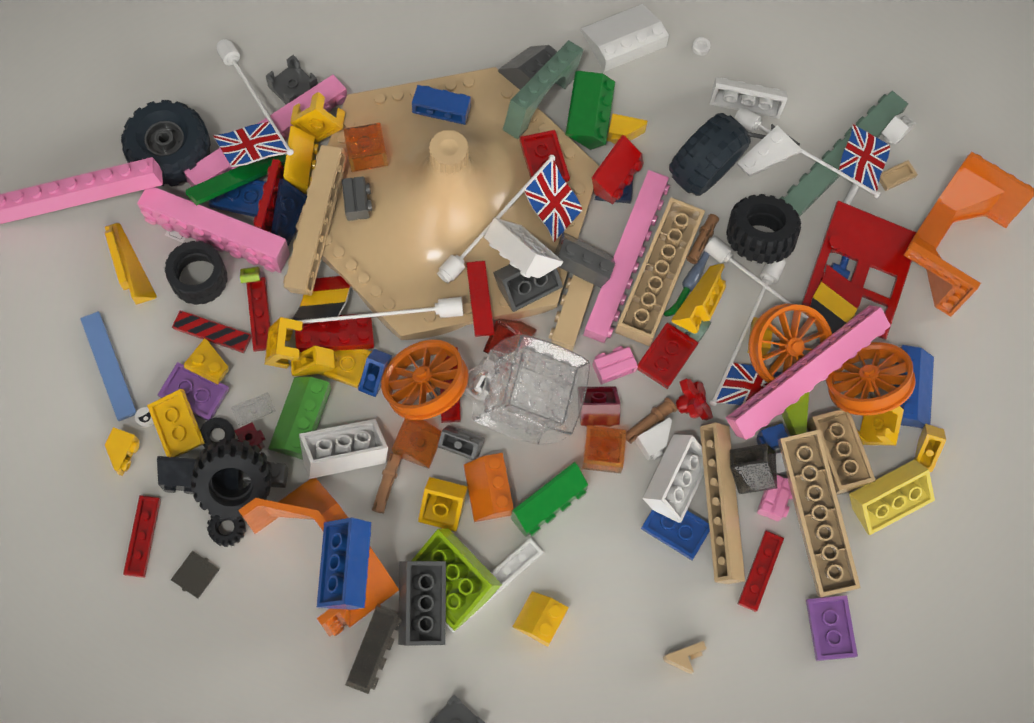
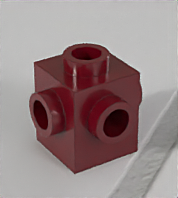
M253 422L234 431L239 439L238 442H243V440L249 441V445H256L260 448V452L265 448L262 441L266 439L261 429L256 430Z

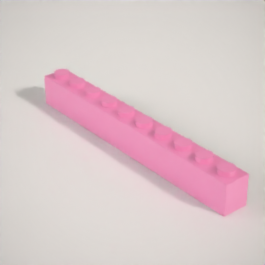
M331 75L270 115L285 141L289 137L290 126H293L290 124L293 106L299 103L301 112L310 107L312 95L317 92L325 97L323 109L327 112L345 102L347 89L334 75ZM265 118L264 120L260 121V122L257 123V124L265 123V122H269V121H268L267 118ZM221 148L197 162V166L193 169H187L184 173L187 182L193 187L237 167H231Z
M151 157L0 194V224L163 185L162 170L154 158Z
M648 170L613 257L615 266L611 277L599 292L585 327L584 336L605 343L606 338H611L614 330L611 327L613 321L617 322L621 312L618 311L619 305H624L627 297L624 294L625 290H630L633 279L630 277L632 272L636 274L640 264L637 262L638 257L642 258L646 247L643 244L645 241H649L652 231H649L650 226H655L658 218L655 215L656 211H660L664 200H661V198L668 193L670 185L667 182L669 177Z
M869 305L725 417L735 435L745 440L753 437L760 428L767 426L774 417L781 415L788 406L799 401L802 395L813 390L816 384L827 379L830 373L841 368L844 362L855 357L858 351L869 346L872 340L883 335L885 330L891 325L882 308Z

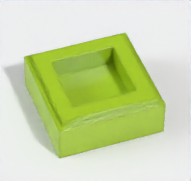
M259 267L240 269L241 283L260 281Z

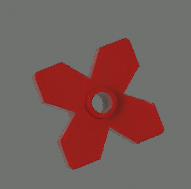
M687 378L679 381L684 395H681L676 400L678 411L681 414L689 413L691 418L700 417L705 421L712 419L713 415L710 406L706 403V392L703 383L698 381L693 383L691 379Z

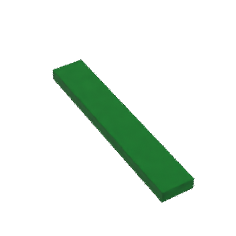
M286 155L272 156L239 166L186 189V195L197 206L267 175L268 167L271 166L273 159L280 160L283 167H285Z

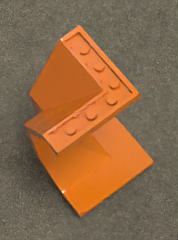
M972 151L942 192L904 253V256L926 269L934 306L950 317L970 298L981 284L944 261L936 251L952 223L984 216L1007 228L1010 222L1034 197V188L1031 185L1025 184L1014 175L1005 172L997 165L988 162L982 156Z
M316 478L309 479L279 502L255 498L238 510L254 534L278 517L312 519L316 521L322 531L324 530V522L349 518ZM369 547L365 608L351 610L328 609L320 615L317 620L329 637L340 634L344 630L343 626L346 624L350 628L399 591V588L371 547Z

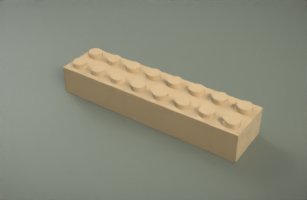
M670 198L621 314L615 333L650 347L705 210Z
M820 429L778 439L817 596L824 597L861 588Z

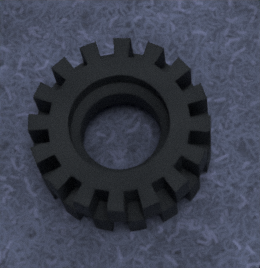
M219 515L210 516L211 520L207 522L209 525L207 531L210 538L217 545H223L224 547H228V545L234 546V543H239V539L244 537L243 533L246 532V528L241 516L236 520H232V517H226V520L232 521L234 524L233 531L228 535H223L219 532L220 524L226 520L220 519Z

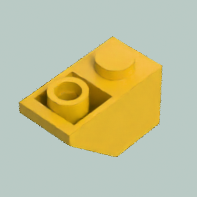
M113 427L105 443V448L114 470L123 476L124 472H127L130 468L133 453L135 454L139 449L140 440L134 434Z

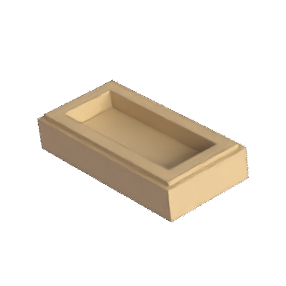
M909 160L883 171L879 182L884 190L887 191L916 178L918 174Z

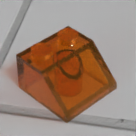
M405 418L392 447V454L399 455L404 460L429 469L438 449L442 431L425 420H409Z

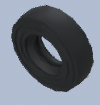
M212 418L202 425L200 432L205 442L203 444L205 449L208 450V445L214 442L210 439V433L216 428L223 429L225 432L223 439H226V441H231L232 438H235L234 427L228 420Z

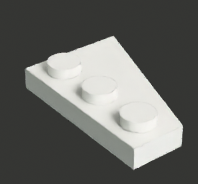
M777 125L741 158L737 165L751 177L780 161L787 160L788 157L803 152V150Z

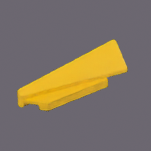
M114 223L105 226L106 240L119 284L123 290H130L131 297L136 305L156 299L157 295L121 224Z
M724 263L712 265L707 269L671 319L673 323L692 333H698L701 321H710L726 288V281L721 279V273L725 268Z

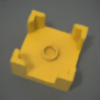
M319 92L312 95L310 107L301 112L299 103L293 106L290 124L315 136L317 143L340 131L343 128L345 112L340 108L337 109L336 118L323 109L325 97Z
M280 317L269 327L264 365L287 369L289 367L288 360L296 361L299 359V349L286 347L285 341L291 340L293 330H302V321Z
M899 406L886 413L863 416L860 432L858 431L862 445L896 446L904 409Z

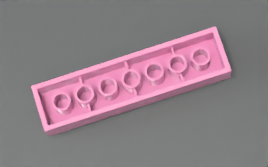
M156 187L145 189L137 203L145 221L148 223L161 225L170 232L173 230L179 232L185 238L191 237L196 239V241L210 244L217 251H226L235 258L240 259L241 257L253 265H262L270 272L277 271L281 273L290 255L285 238L204 206H196L194 202Z

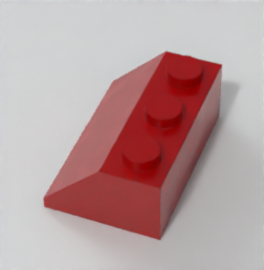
M622 135L591 177L594 194L612 205L616 199L619 200L626 185L629 186L631 184L636 171L639 172L644 164L642 153L626 136Z

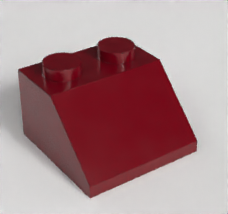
M616 386L578 387L581 426L593 427L595 425H604L611 427L620 425L621 404Z

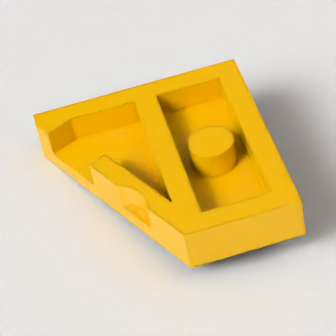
M205 338L184 363L185 369L216 384H219L228 372V365Z

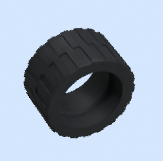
M190 241L182 243L170 252L165 262V273L173 292L179 299L188 304L203 305L210 301L212 302L222 294L228 279L227 270L221 256L212 245L202 241ZM206 261L214 266L211 276L201 284L186 285L179 280L182 270L192 262Z

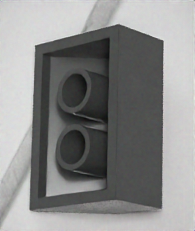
M550 45L530 46L499 68L498 72L521 90L557 51Z
M565 232L562 233L554 253L563 261L559 268L602 288L610 279L615 266L613 256Z
M510 264L493 272L498 288L512 312L563 287L557 268L540 278L532 276L527 278L520 274L518 268Z

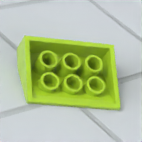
M449 528L437 529L411 560L446 561L445 622L454 631L478 611L502 585Z

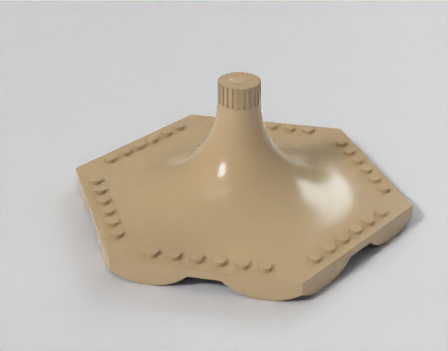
M496 67L348 94L342 110L345 112L343 128L331 135L327 145L342 147L348 155L342 180L363 176L366 183L370 184L371 194L367 196L368 200L372 202L373 211H369V219L348 221L345 215L341 180L321 260L338 273L358 293L373 313L435 307L438 299L462 297L463 316L440 318V315H436L435 311L378 316L377 318L401 340H416L439 336L473 324L466 262L485 261L493 320L526 318L548 312L558 306L568 275L567 271L557 267L563 285L562 288L512 312L499 290L493 272L509 265L510 261L500 256L498 250L489 246L490 242L484 236L463 258L465 269L454 281L446 283L437 275L439 267L450 255L461 256L531 179L519 139L503 131L510 101L520 90L501 75ZM417 85L470 96L471 108L466 125L412 113V100ZM537 107L528 129L521 136L551 130L556 131L570 176V180L566 183L574 192L582 207L580 214L564 232L578 239L594 192L591 177L599 168V165ZM523 192L500 219L522 225L549 250L555 253L561 235L553 243L550 233L532 209ZM301 212L300 217H299V220H298L297 225H296V230H297V232H298V223H299V222L301 221V219H302L303 212Z

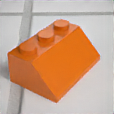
M503 453L482 456L464 464L474 522L511 516L514 508Z

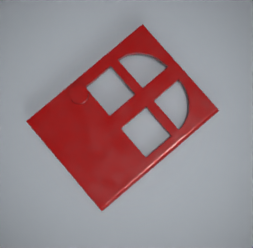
M838 200L801 305L810 307L812 298L824 277V269L829 254L837 253L857 261L850 282L863 291V298L886 307L884 314L891 325L912 262L911 259L904 256V253L916 232ZM870 267L896 277L890 298L863 288ZM890 327L885 330L883 335L878 337L886 340Z

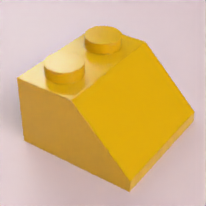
M429 477L424 489L418 522L440 528H449L451 531L456 532L468 486Z
M532 591L512 627L548 647L569 607L551 597Z

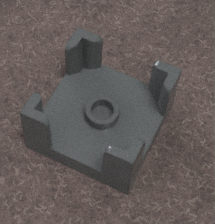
M294 55L286 60L288 68L275 77L273 71L266 75L268 87L286 105L318 84L317 77L310 73L309 77L300 68L299 60Z
M455 695L450 698L447 705L435 719L430 721V723H485L464 706L462 701Z

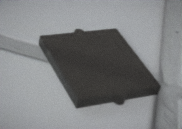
M192 551L171 581L180 586L183 592L187 591L199 599L220 569L208 562L207 558H202Z

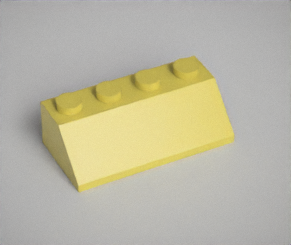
M915 459L876 479L875 482L849 494L852 509L868 535L935 501L929 469Z

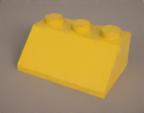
M290 126L288 146L290 149H293L294 153L291 156L286 154L283 176L287 182L303 194H307V189L312 181V171L315 169L317 162L315 155L319 152V144H316L315 136L295 126Z

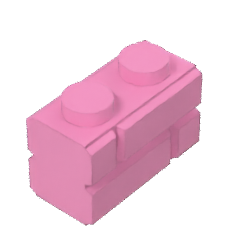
M623 346L615 348L612 353L607 355L606 353L598 354L595 356L592 364L601 385L634 373L638 368L630 347L623 348Z
M776 474L769 476L757 514L775 521H780L783 517L786 518L790 508L787 506L789 499L792 500L787 478Z

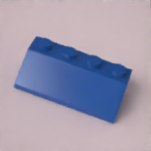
M902 345L900 348L912 360L916 384L911 396L900 405L904 409L901 425L923 428L925 424L930 425L934 357L920 347Z
M352 517L324 522L317 608L348 610L365 608L371 522Z

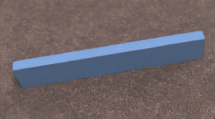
M98 311L80 318L117 420L122 421L134 416L137 411L101 314Z

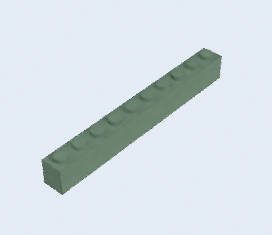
M891 91L888 95L884 94L879 99V104L877 106L873 105L868 110V115L866 117L862 116L855 125L879 138L896 115L903 113L909 104L894 91ZM852 127L845 133L843 140L839 139L834 144L832 151L828 150L822 156V161L839 170L842 154L850 139ZM816 162L811 167V172L803 174L799 179L800 183L797 186L792 185L787 191L788 195L785 198L783 196L780 198L785 200V203L791 204L793 210H796L800 217L841 175Z

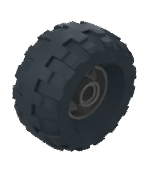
M161 100L159 103L152 101L146 103L147 106L142 109L139 107L134 111V116L128 118L124 125L125 130H123L121 135L122 150L127 163L153 157L162 170L163 185L160 186L164 187L165 184H169L172 187L179 185V182H187L184 171L193 169L197 166V162L210 155V137L204 121L194 109L188 108L186 104L178 101L172 103L171 100Z
M718 113L711 117L688 139L672 159L669 165L672 178L689 194L693 193L695 196H700L707 192L734 166L751 143V139L747 135L748 131L731 115L727 116L724 113Z

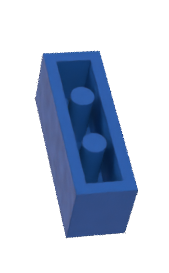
M417 85L412 100V113L463 125H466L471 108L470 96L434 89L429 86Z

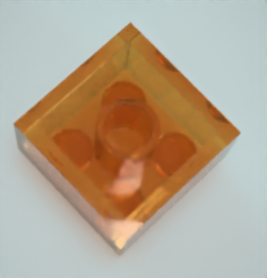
M380 123L343 129L351 172L388 166Z
M587 425L582 469L621 474L624 464L626 430Z

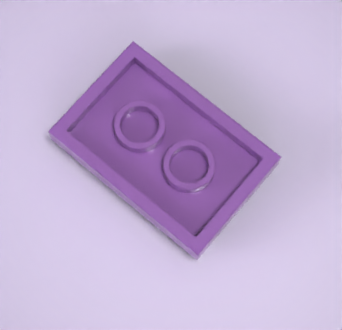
M177 362L159 391L158 396L163 398L179 389H184L193 414L204 420H209L215 415L228 393L229 387L222 383L216 384L185 369L183 364Z
M847 595L807 599L806 605L816 661L858 657Z

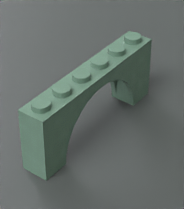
M569 40L511 99L503 131L519 139L528 129L535 110L554 83L566 89L574 80L575 72L578 69L584 49Z

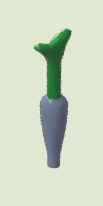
M703 252L698 262L686 275L682 282L683 290L676 303L664 312V316L675 315L686 300L689 292L700 281L710 256L709 253Z

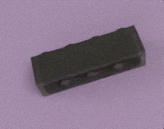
M377 604L346 681V686L369 694L370 689L375 690L379 680L376 677L378 669L383 670L387 660L383 656L386 649L391 650L395 640L391 636L394 630H399L403 620L399 618L400 612Z

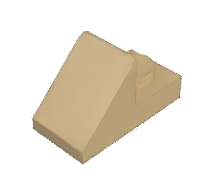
M704 641L667 654L663 657V660L692 674L694 671L688 657L691 660L703 656L702 652L707 648Z

